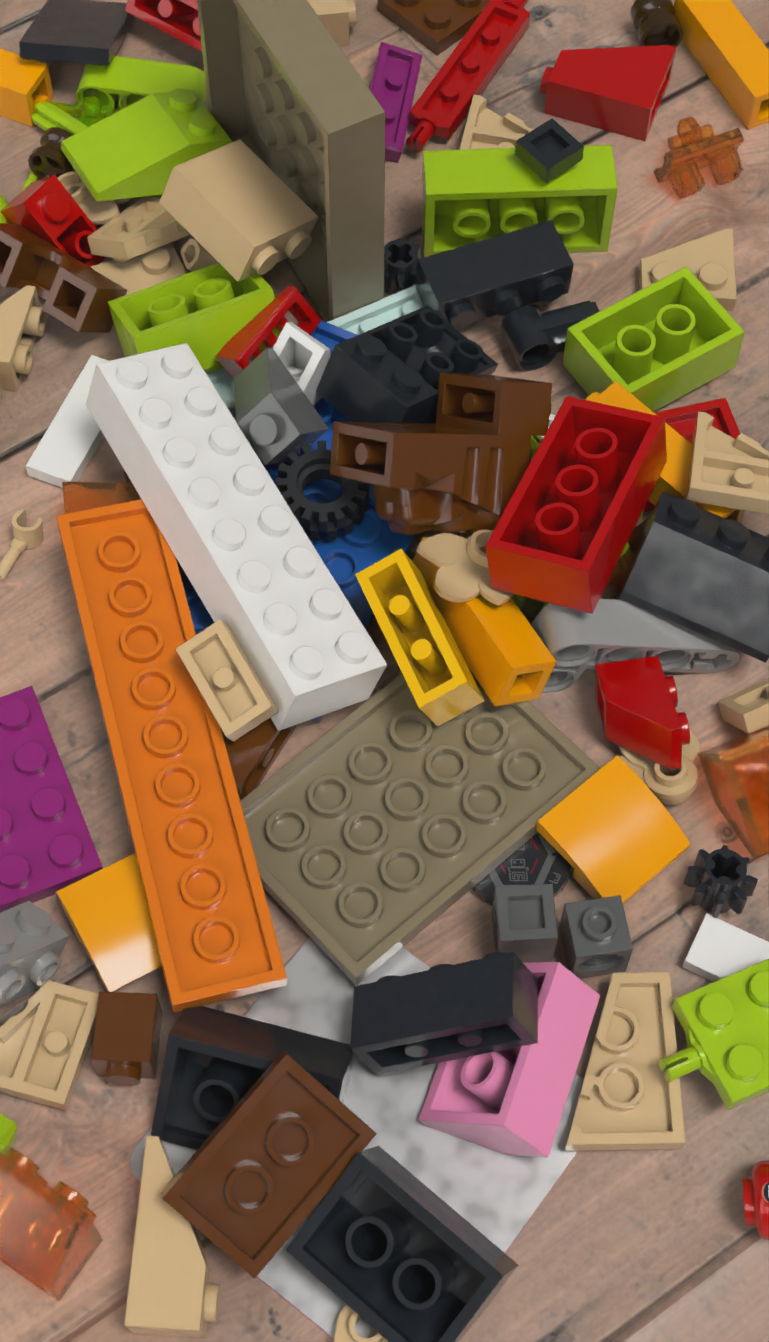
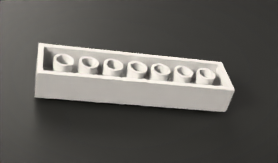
M184 343L96 364L86 406L214 623L221 619L229 626L279 712L270 718L277 730L286 729L369 699L387 666L386 661L189 345Z

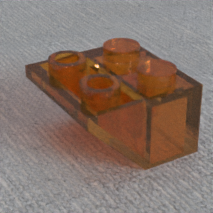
M10 1147L4 1155L0 1153V1261L60 1302L103 1240L93 1223L97 1216L87 1208L88 1200L76 1190L61 1181L52 1189L48 1186L49 1183L37 1173L39 1167L22 1153Z

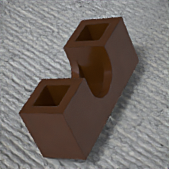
M0 223V284L4 287L19 289L26 285L35 286L38 296L46 300L42 310L77 332L110 333L114 322L108 301L125 296L127 289L24 227L16 224Z

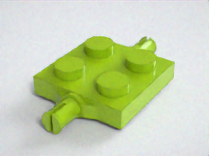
M769 959L675 998L671 1007L685 1031L687 1048L659 1059L660 1070L662 1073L666 1071L664 1078L669 1083L699 1069L714 1084L727 1110L769 1092Z

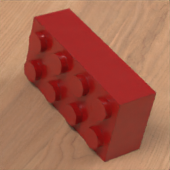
M566 396L485 545L492 588L593 614L667 462L665 417Z

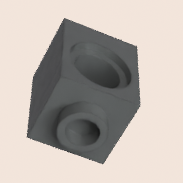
M553 884L495 886L492 906L495 952H514L523 963L552 962L558 940Z
M621 895L564 904L559 931L568 970L579 979L625 972L633 946Z

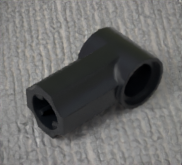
M589 300L542 313L537 307L522 306L507 314L500 326L517 366L521 370L531 371L544 367L555 358L557 353L564 352L567 329L599 312V309L595 302L591 303Z

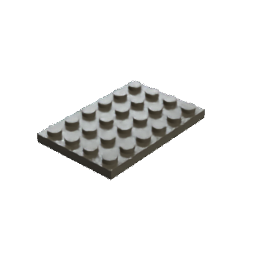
M472 672L471 674L485 701L440 726H437L419 709L401 673L240 800L263 888L356 986L538 833L536 830L537 821L601 769L530 702L525 701L495 707Z

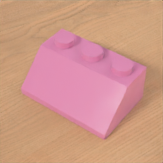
M531 962L524 964L538 979V1043L438 1063L418 1121L425 1126L502 1154L548 1157L600 995L560 962Z

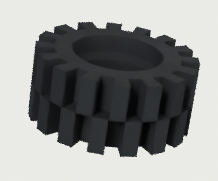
M317 441V450L311 451L309 443L300 445V457L292 450L286 455V464H280L278 478H276V487L303 530H310V540L319 541L320 532H327L328 541L337 540L338 529H341L345 536L352 533L353 522L358 526L362 523L364 511L367 512L369 504V483L330 474L331 450H326V441ZM327 479L338 483L343 492L333 502L315 503L304 496L303 489L311 481Z

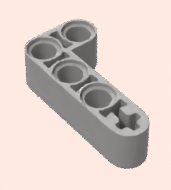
M599 599L593 614L548 603L531 623L535 632L550 651L551 656L557 661L542 693L557 692L570 687L586 669H595V664L658 656L663 672L717 673L733 667L740 660L738 650L624 600Z

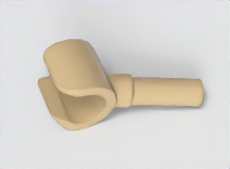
M19 510L13 515L12 529L14 539L0 562V580H5L18 557L25 549H34L42 544L44 539L42 517L37 519L35 525L26 527V510Z

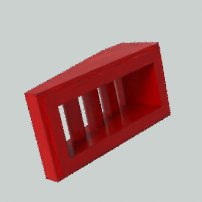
M288 286L217 353L216 359L233 379L250 364L248 359L253 361L262 353L259 348L261 343L267 348L274 347L278 338L272 330L276 326L282 332L286 322H289L284 316L288 310L298 321L296 326L309 335L319 325L321 319L296 287Z

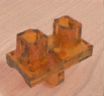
M693 117L681 119L677 125V135L669 137L667 140L671 151L666 152L664 155L663 166L654 170L658 183L669 180L679 199L697 193L704 187L706 183L700 169L709 166L717 185L737 179L743 171L737 151L744 141L740 128L714 136V131L710 124L700 127Z

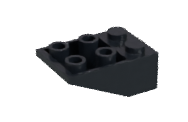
M427 305L336 344L316 392L351 422L436 423L440 372L491 375L495 372L498 363L484 353L479 344L466 338L448 323L444 315Z

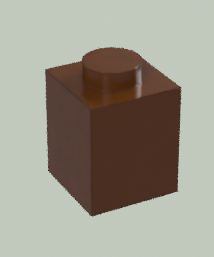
M99 991L91 1061L98 1077H105L106 1082L120 1086L138 1085L141 1078L156 1079L163 1013L157 994Z

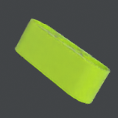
M114 55L108 66L85 64L75 99L77 104L86 112L108 117L152 93L171 92L174 89L193 90L205 105L207 101L205 73L199 68L188 65Z

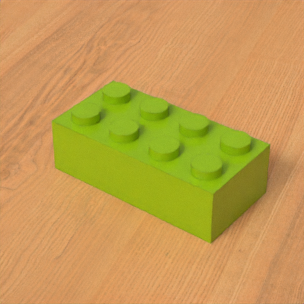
M583 145V159L547 183L515 155V148L423 151L421 224L424 257L552 220L568 253L608 252L618 190L612 145Z

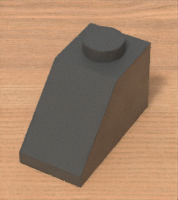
M272 347L266 348L233 379L236 422L265 465L286 461V455L292 450L299 456L300 445L309 443V446L312 445L329 430Z

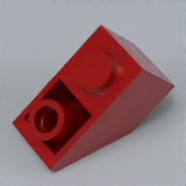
M55 174L29 184L0 211L9 224L24 227L89 267L99 264L105 258V256L91 254L87 237L98 229Z
M652 656L595 664V700L606 740L669 769L681 768L682 745L690 743L689 723L685 712L677 713L675 707L678 705L676 683L673 676L664 675L659 657Z

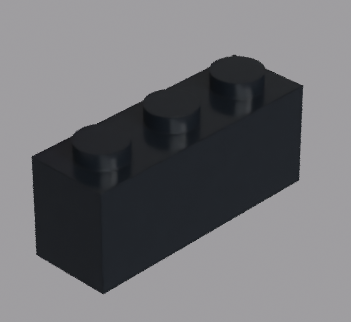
M552 220L418 259L416 291L424 307L428 305L433 310L444 315L448 323L454 328L462 329L475 321L495 315L504 316L522 306H528L541 301L551 302L569 292L574 263Z
M493 952L477 960L454 965L438 964L432 966L427 971L404 976H384L376 982L354 986L350 1050L377 1075L538 1043V979L514 952Z

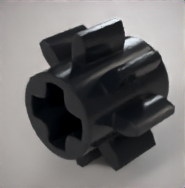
M396 239L384 246V293L393 295L416 285L418 259H420L421 245H414L407 240Z
M723 845L721 849L712 851L710 854L700 849L694 866L688 867L683 884L689 887H695L691 900L692 906L699 905L704 910L712 913L714 918H718L720 913H725L730 909L738 914L742 913L747 897L753 895L758 882L757 878L746 875L750 859L748 857L742 858L738 853L729 850L726 845Z

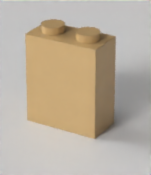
M240 139L175 166L159 202L238 282L255 273L263 275L272 269L276 263L288 257L296 259L302 255L312 241L309 235L318 219V216Z

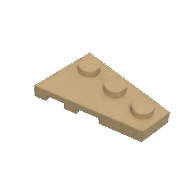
M625 972L612 974L565 1151L683 1149L686 1141L680 1077L669 1083L664 1078L666 1071L662 1073L659 1067L660 1058L677 1053L674 1011L671 1007L673 999L670 972Z

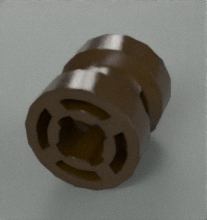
M636 0L634 2L630 15L635 28L638 30L637 36L640 46L670 45L677 47L679 45L683 32L678 18L675 17L676 11L672 0Z

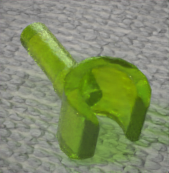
M93 96L86 97L82 105L49 101L74 118H79V121L88 127L106 118V115L101 112V102Z

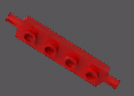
M529 0L489 1L411 108L409 124L416 128L406 139V145L410 150L413 151L415 148V152H421L431 136L434 135L446 140L451 138L468 114L473 95L482 94L529 28L530 13L524 8Z

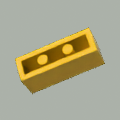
M402 548L355 574L419 709L437 726H440L485 701L421 571Z

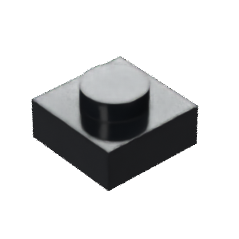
M553 118L516 140L515 155L546 183L583 159L584 146Z

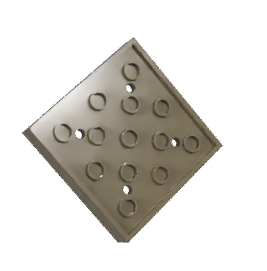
M197 0L208 110L232 142L239 139L242 140L318 216L309 235L312 238L309 247L296 259L286 258V263L325 322L383 299L385 220L384 109L307 0Z

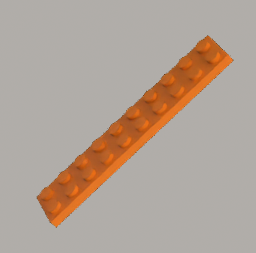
M142 499L57 515L60 537L172 1011L174 1013L182 1011L184 1008L199 1007L285 986L287 976L222 730L176 651V648L196 635L176 557Z

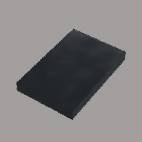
M47 0L19 41L20 58L108 66L135 20V16L125 11L127 3L91 0Z

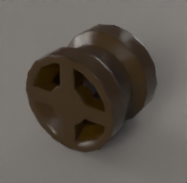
M50 127L45 130L40 140L41 147L35 148L28 159L30 169L40 180L54 174L58 178L64 173L73 171V166L61 150V142L72 136V133L58 127Z

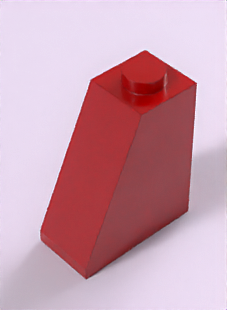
M655 45L561 50L554 67L547 66L542 77L540 93L546 94L544 113L646 141L671 80L676 47Z

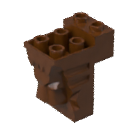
M440 372L436 424L333 421L330 474L374 484L376 514L380 519L388 521L391 532L415 535L432 529L444 533L460 532V534H470L472 536L478 530L493 531L530 464L531 435L545 436L548 430L551 413L552 383L488 374Z

